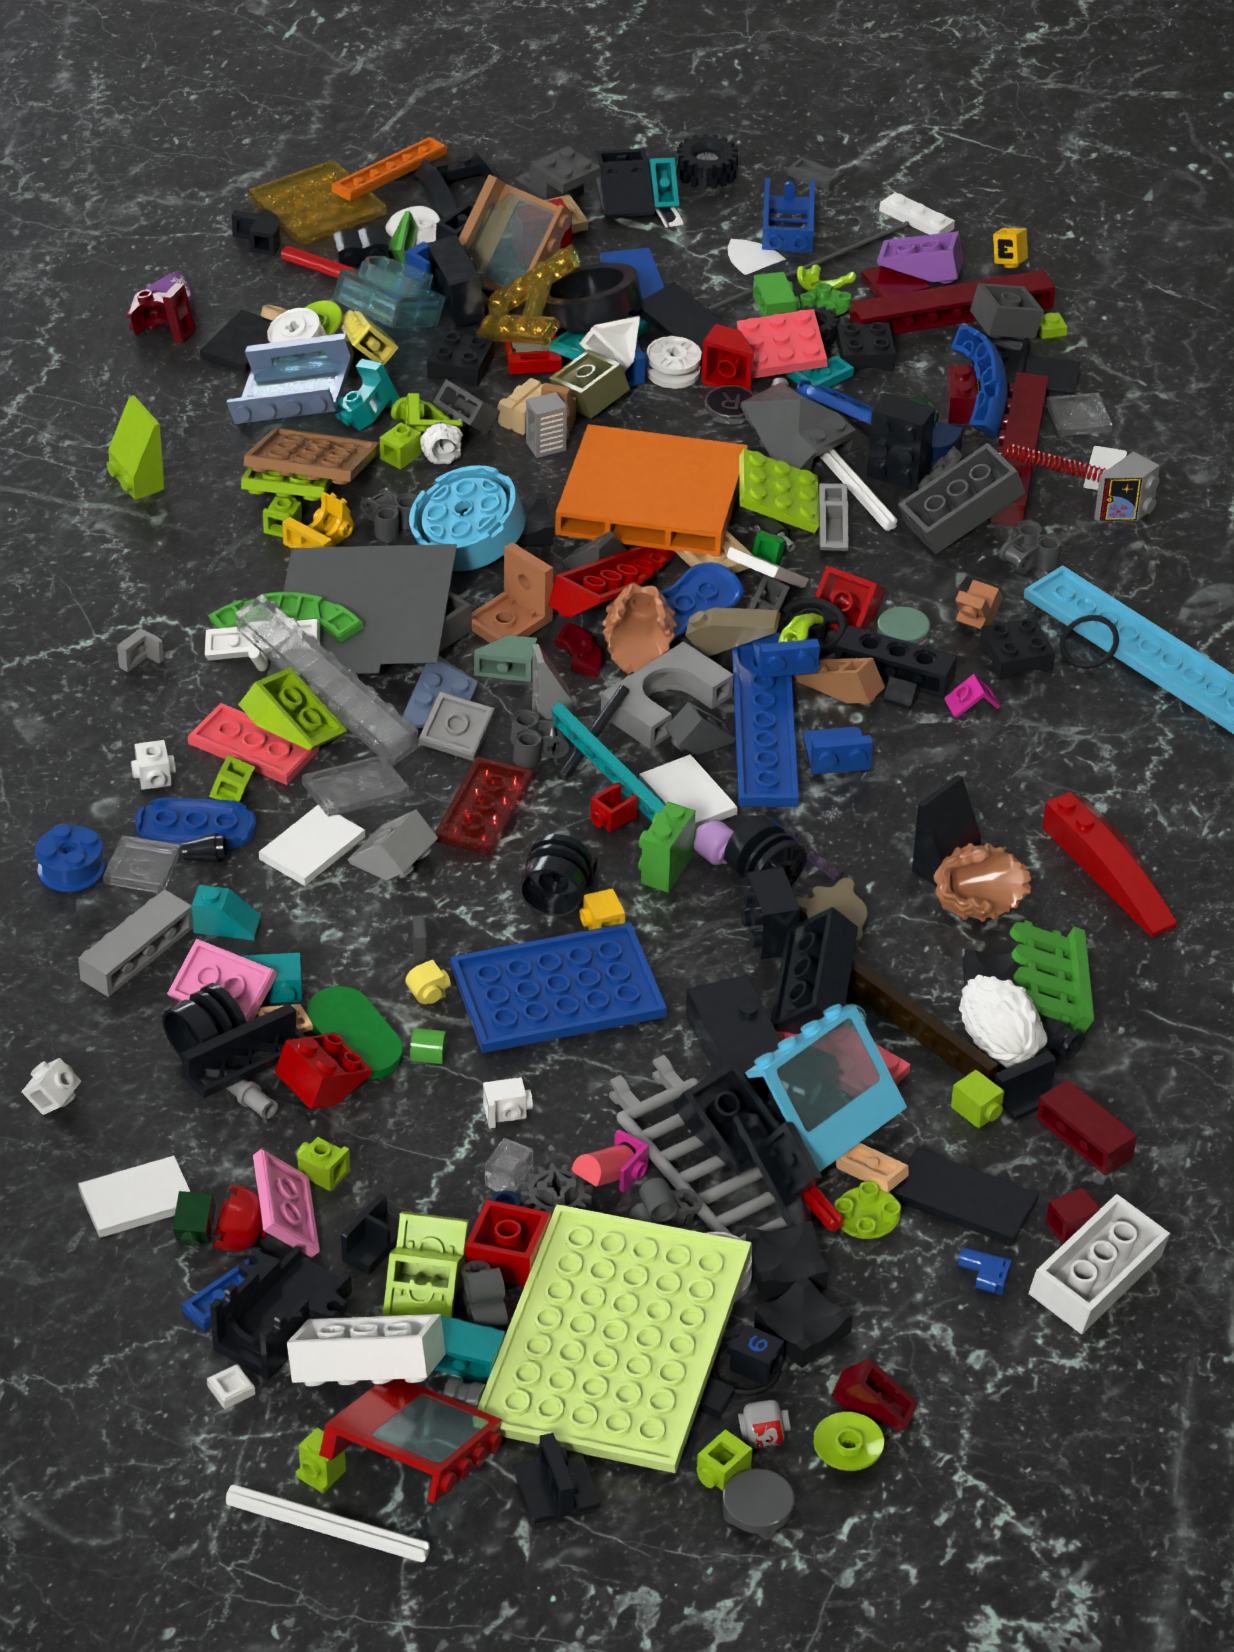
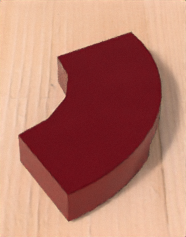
M566 622L555 639V647L566 651L571 656V671L598 678L602 668L601 649L593 641V636L577 625Z

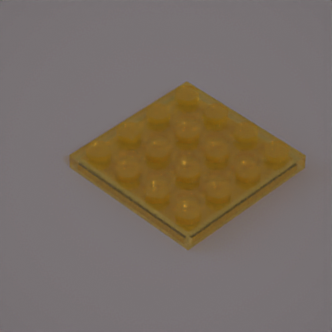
M334 159L248 189V198L261 210L266 209L275 213L279 218L280 227L299 245L309 244L312 241L331 236L338 231L353 228L356 225L387 214L386 205L371 192L352 201H348L331 192L332 183L351 175Z

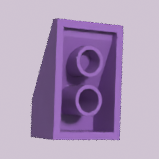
M959 231L884 240L877 258L878 265L930 282L940 281L943 284L951 283L958 279L964 261Z

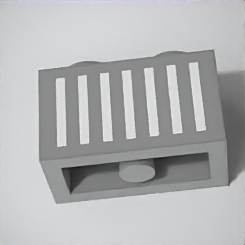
M557 392L526 399V444L536 458L566 451V439H569L567 417H569L570 412L568 404L562 401Z

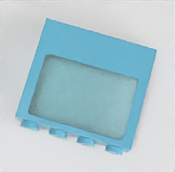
M836 1004L827 1008L823 1012V1018L803 1025L800 1028L802 1032L799 1035L782 1040L777 1045L778 1050L758 1057L754 1061L756 1065L745 1072L748 1078L764 1077L786 1122L794 1123L819 1172L907 1108L856 1005L842 1007L841 1004Z

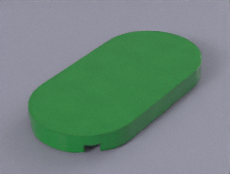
M334 986L317 992L309 1000L307 1016L313 1024L314 1033L317 1036L336 1033L342 1037L343 1041L356 1054L360 1055L362 1060L373 1070L371 1076L367 1079L385 1077L398 1068L403 1053L402 1041L363 993L350 987Z

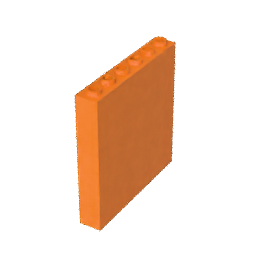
M588 424L556 509L555 535L593 540L612 531L622 544L679 552L685 550L691 551L694 554L720 556L739 495V455L743 448L748 449V445Z

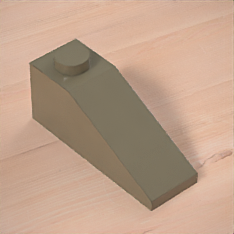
M714 607L706 611H698L690 616L685 635L696 650L710 657L776 633L781 614L778 610Z

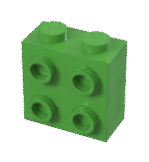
M667 801L661 812L657 811L655 813L652 825L648 831L644 830L639 840V847L642 848V855L638 863V869L641 870V884L669 893L694 855L696 810Z

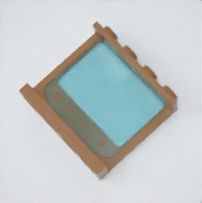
M489 174L458 239L461 244L465 243L469 258L473 257L477 272H481L483 275L485 287L515 296L514 299L518 300L519 303L530 307L532 301L536 298L535 290L548 274L549 265L554 254L560 248L561 240L565 231L571 225L574 213L560 204L559 206L512 187Z

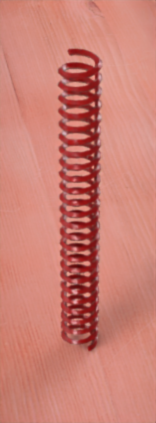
M1014 444L1009 445L1005 453V458L1007 459L1010 453L1009 450L1013 447L1010 455L1012 460L1015 450L1018 448L1015 460L1018 461L1020 451L1023 449L1020 459L1022 463L1028 450L1026 464H1028L1033 452L1031 465L1035 463L1036 454L1038 453L1037 467L1043 455L1042 468L1045 466L1047 456H1049L1046 469L1050 468L1051 459L1054 457L1051 466L1052 471L1055 469L1056 461L1059 458L1056 471H1060L1061 462L1064 460L1061 470L1062 474L1065 472L1067 462L1069 461L1067 475L1070 474L1074 462L1072 476L1075 475L1077 465L1079 464L1077 477H1080L1084 465L1082 478L1086 477L1087 468L1090 467L1087 475L1088 480L1091 478L1093 468H1095L1092 481L1096 480L1097 471L1100 469L1097 478L1098 483L1100 475L1104 470L1107 471L1106 468H1097L1095 465L1091 466V464L1086 465L1085 462L1081 464L1080 461L1076 463L1075 460L1071 461L1070 458L1066 460L1065 457H1056L1054 454H1045V452L1040 453L1039 450L1035 452L1034 449H1025L1023 446L1020 448L1019 445L1014 446Z

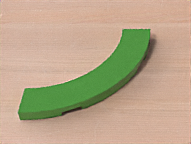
M298 592L259 595L260 598L245 602L239 600L208 615L211 623L217 629L249 626L273 621L318 619L320 629L331 634L340 643L364 629L363 622L344 606L325 601L321 596Z

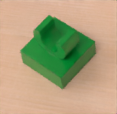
M762 530L756 534L752 554L780 566L786 540L778 535Z

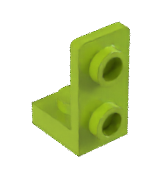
M408 393L405 400V425L421 432V436L428 427L438 422L454 425L461 430L463 426L462 420L423 419L424 403L419 402V393Z

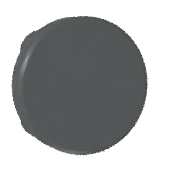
M766 1469L742 1471L734 1475L724 1488L722 1501L724 1519L727 1523L743 1531L756 1533L762 1538H771L775 1536L778 1529L790 1520L793 1514L795 1501L793 1489L784 1477Z

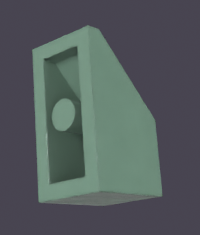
M507 635L476 649L474 652V676L531 682L532 646L537 644V638Z

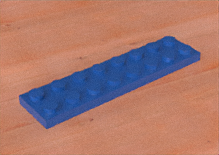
M751 642L732 648L738 806L798 807L799 794L792 675L761 678Z

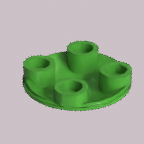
M819 283L816 285V289L800 295V306L803 309L804 306H809L810 308L813 305H817V308L823 306L826 307V310H832L833 314L835 313L836 315H841L850 309L851 294L831 289V285L827 283Z

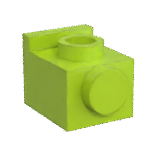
M275 496L268 509L264 508L263 510L264 533L283 537L282 525L276 524L278 520L285 521L291 517L301 522V502L297 501L294 497L281 498Z
M227 755L209 797L216 800L240 802L255 766Z
M317 1137L312 1143L304 1142L297 1152L298 1170L307 1175L311 1182L330 1192L350 1172V1151L345 1146L340 1149Z
M317 1427L299 1444L300 1468L296 1471V1477L324 1494L346 1472L345 1450L333 1460L320 1456L324 1431Z
M725 1429L697 1454L698 1478L706 1487L713 1488L717 1486L724 1491L727 1482L734 1475L751 1469L752 1448Z

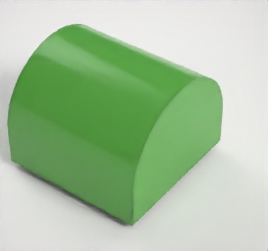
M414 1028L411 1038L410 1061L442 1064L447 1043V1032Z

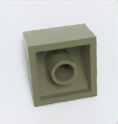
M589 349L549 378L551 384L570 388L571 396L577 397V412L588 418H593L600 414L604 408L620 399L624 393L630 390L621 363Z

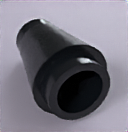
M217 832L189 840L188 842H182L181 849L184 860L220 863L221 859L228 858L226 836L218 835Z

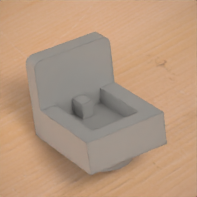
M142 628L117 645L119 668L126 672H129L146 658L158 664L164 660L162 640Z

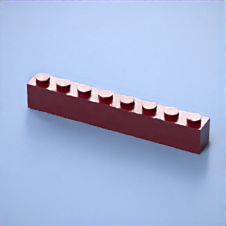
M1045 270L853 301L850 304L849 323H889L891 334L897 335L974 322L977 320L970 312V308L978 283L1025 286L1043 310L1051 309L1054 305L1055 285Z
M1017 372L1015 383L1010 382L999 445L997 447V452L1003 458H1005L1007 448L1011 444H1014V446L1019 445L1020 448L1023 446L1025 449L1029 448L1030 450L1034 449L1035 452L1037 451L1046 400L1048 376ZM1013 447L1010 448L1009 457L1006 460L1018 471L1026 493L991 516L990 523L1017 526L1018 523L1024 521L1034 464L1031 465L1033 452L1031 453L1029 463L1026 464L1028 450L1025 453L1024 462L1021 463L1020 459L1023 449L1020 451L1019 460L1016 461L1015 457L1018 448H1016L1012 460L1010 455Z

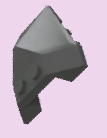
M782 382L742 401L740 404L753 430L757 431L760 437L759 443L762 448H766L770 458L784 461L801 470L811 471L815 457L840 444L851 452L867 444L870 439L853 421Z

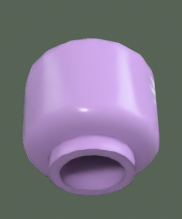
M718 820L704 823L695 832L694 848L698 854L713 865L727 864L724 859L725 848L734 831Z

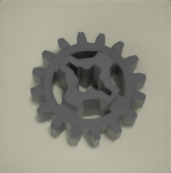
M550 1163L549 1170L539 1166L537 1167V1175L530 1172L527 1174V1181L521 1183L520 1201L526 1208L551 1212L552 1217L556 1204L583 1210L591 1209L593 1187L589 1185L588 1181L576 1175L573 1171H568V1164H563L561 1169H556L555 1164Z

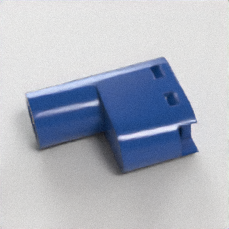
M962 1247L958 1267L979 1272L975 1288L999 1295L1003 1294L1010 1273L1012 1259Z

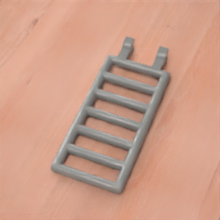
M662 1055L653 1060V1065L658 1070L652 1073V1077L658 1084H663L667 1090L640 1102L630 1091L626 1080L619 1075L610 1080V1085L614 1091L609 1093V1098L624 1109L616 1116L619 1124L629 1135L649 1144V1159L676 1190L689 1189L694 1191L688 1183L726 1164L720 1158L714 1156L679 1173L670 1161L702 1147L704 1144L694 1135L660 1151L652 1142V1140L685 1125L679 1114L644 1130L633 1120L678 1099L683 1092L699 1083L696 1078H690L683 1082L673 1070L670 1061L665 1055ZM756 1166L739 1176L737 1175L698 1194L702 1198L703 1205L696 1214L712 1232L731 1234L726 1226L775 1203L776 1200L768 1191L719 1216H716L707 1206L763 1178L759 1168ZM803 1200V1202L805 1203V1205H806V1207H807V1209H808V1211H809V1213H810V1215H811V1213H812L811 1209L809 1208V1206L807 1205V1203ZM780 1216L756 1229L778 1231L788 1228L789 1225ZM746 1234L738 1238H740L743 1241H746Z

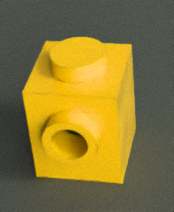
M612 888L584 895L583 908L580 909V919L584 927L588 926L589 930L624 924L625 911Z

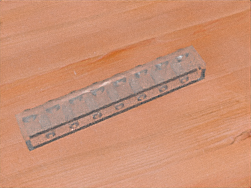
M261 594L235 612L237 631L281 670L291 667L338 721L391 768L418 748V730L410 720H405L401 717L391 703H385L373 687L366 686L361 682L352 669L344 667L333 652H327L320 646L318 640L313 635H308L303 631L294 618L287 617L276 602H270Z

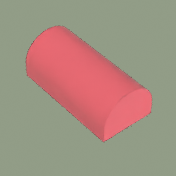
M616 1145L579 1156L571 1170L597 1187L620 1180V1170L634 1155V1152L626 1145Z

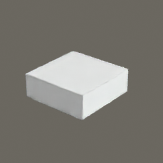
M238 1364L207 1378L208 1388L224 1409L255 1395L254 1385Z

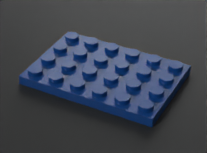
M631 922L450 957V967L482 1053L667 1017V1007Z

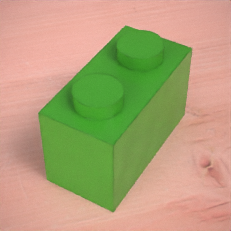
M784 272L754 275L753 298L761 317L797 312V309L800 308L799 298L794 296L793 284L791 281L788 282Z

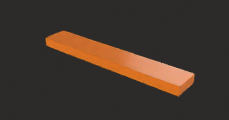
M428 137L332 183L331 192L348 201H352L418 169L424 158L428 162H432L446 155L448 146Z

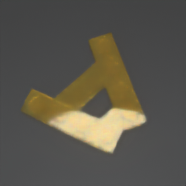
M570 244L566 248L558 250L552 257L536 264L532 270L523 276L516 277L503 289L493 292L487 298L489 314L482 320L481 326L476 332L477 336L500 342L548 345L561 323L555 317H543L542 313L552 283L580 266L577 249ZM526 301L522 315H509L510 310Z

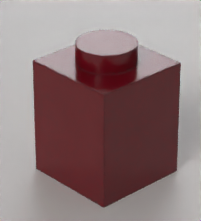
M1082 1187L1049 1201L1046 1224L1060 1242L1064 1244L1101 1208L1097 1200L1091 1198Z

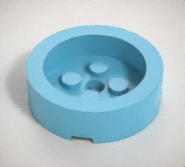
M480 465L458 468L436 478V484L427 492L422 490L410 510L409 524L418 545L457 544L452 571L473 570L496 561L504 555L505 546L511 542L516 544L526 522L524 506L511 479L499 473L496 468ZM469 508L463 513L464 516H461L463 509Z

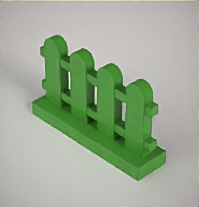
M1027 920L1024 923L1016 922L1010 930V935L1014 940L1023 944H1018L1012 952V958L1017 963L1025 965V967L1021 966L1013 976L1015 982L1027 988L1025 992L1033 999V1005L1036 1007L1038 1014L1058 1021L1062 1020L1069 1025V1029L1079 1030L1084 1034L1094 1021L1085 930L1073 927L1067 937L1061 936L1060 931L1053 930L1049 932L1034 927L1032 922ZM1040 971H1044V972L1053 974L1054 976L1049 975V974H1046V973H1043V972H1040Z

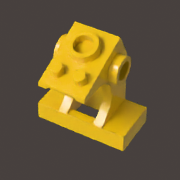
M324 491L321 492L322 504L314 513L311 524L304 525L291 517L282 522L283 544L290 548L334 547L345 538H348L355 524L350 516L351 511L346 506L347 501L344 498L341 500L337 499L334 493L329 495Z

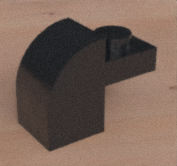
M262 209L259 214L235 210L231 215L233 237L249 239L250 252L275 256L280 247V222L278 216L266 209Z

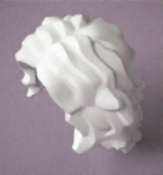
M977 975L975 979L968 980V985L962 989L963 997L959 1006L965 1030L973 1038V1043L985 1055L1006 1068L1035 1057V1054L1046 1045L1047 1036L1037 1009L1033 1005V999L1027 995L1026 989L1015 986L1012 980L1009 979L1002 981L995 976L983 977L982 975Z

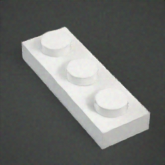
M894 192L880 202L879 211L902 222L908 221L910 226L929 235L948 233L954 229L955 220L902 194Z

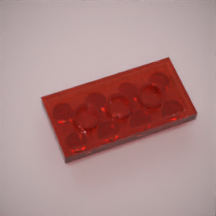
M476 757L435 831L438 837L435 842L492 856L533 780V770Z

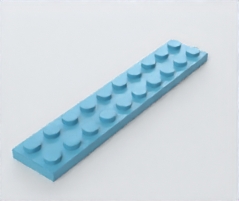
M1063 565L1025 588V599L1067 626L1072 621L1087 615H1098L1109 619L1116 626L1119 634V645L1113 655L1114 657L1234 734V674ZM1087 621L1073 628L1074 631L1105 651H1110L1113 644V634L1107 625L1098 621Z

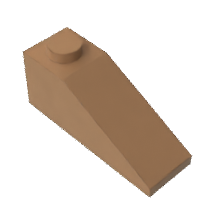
M873 658L819 659L818 673L792 675L794 681L845 703L870 704L876 700V696L885 688Z

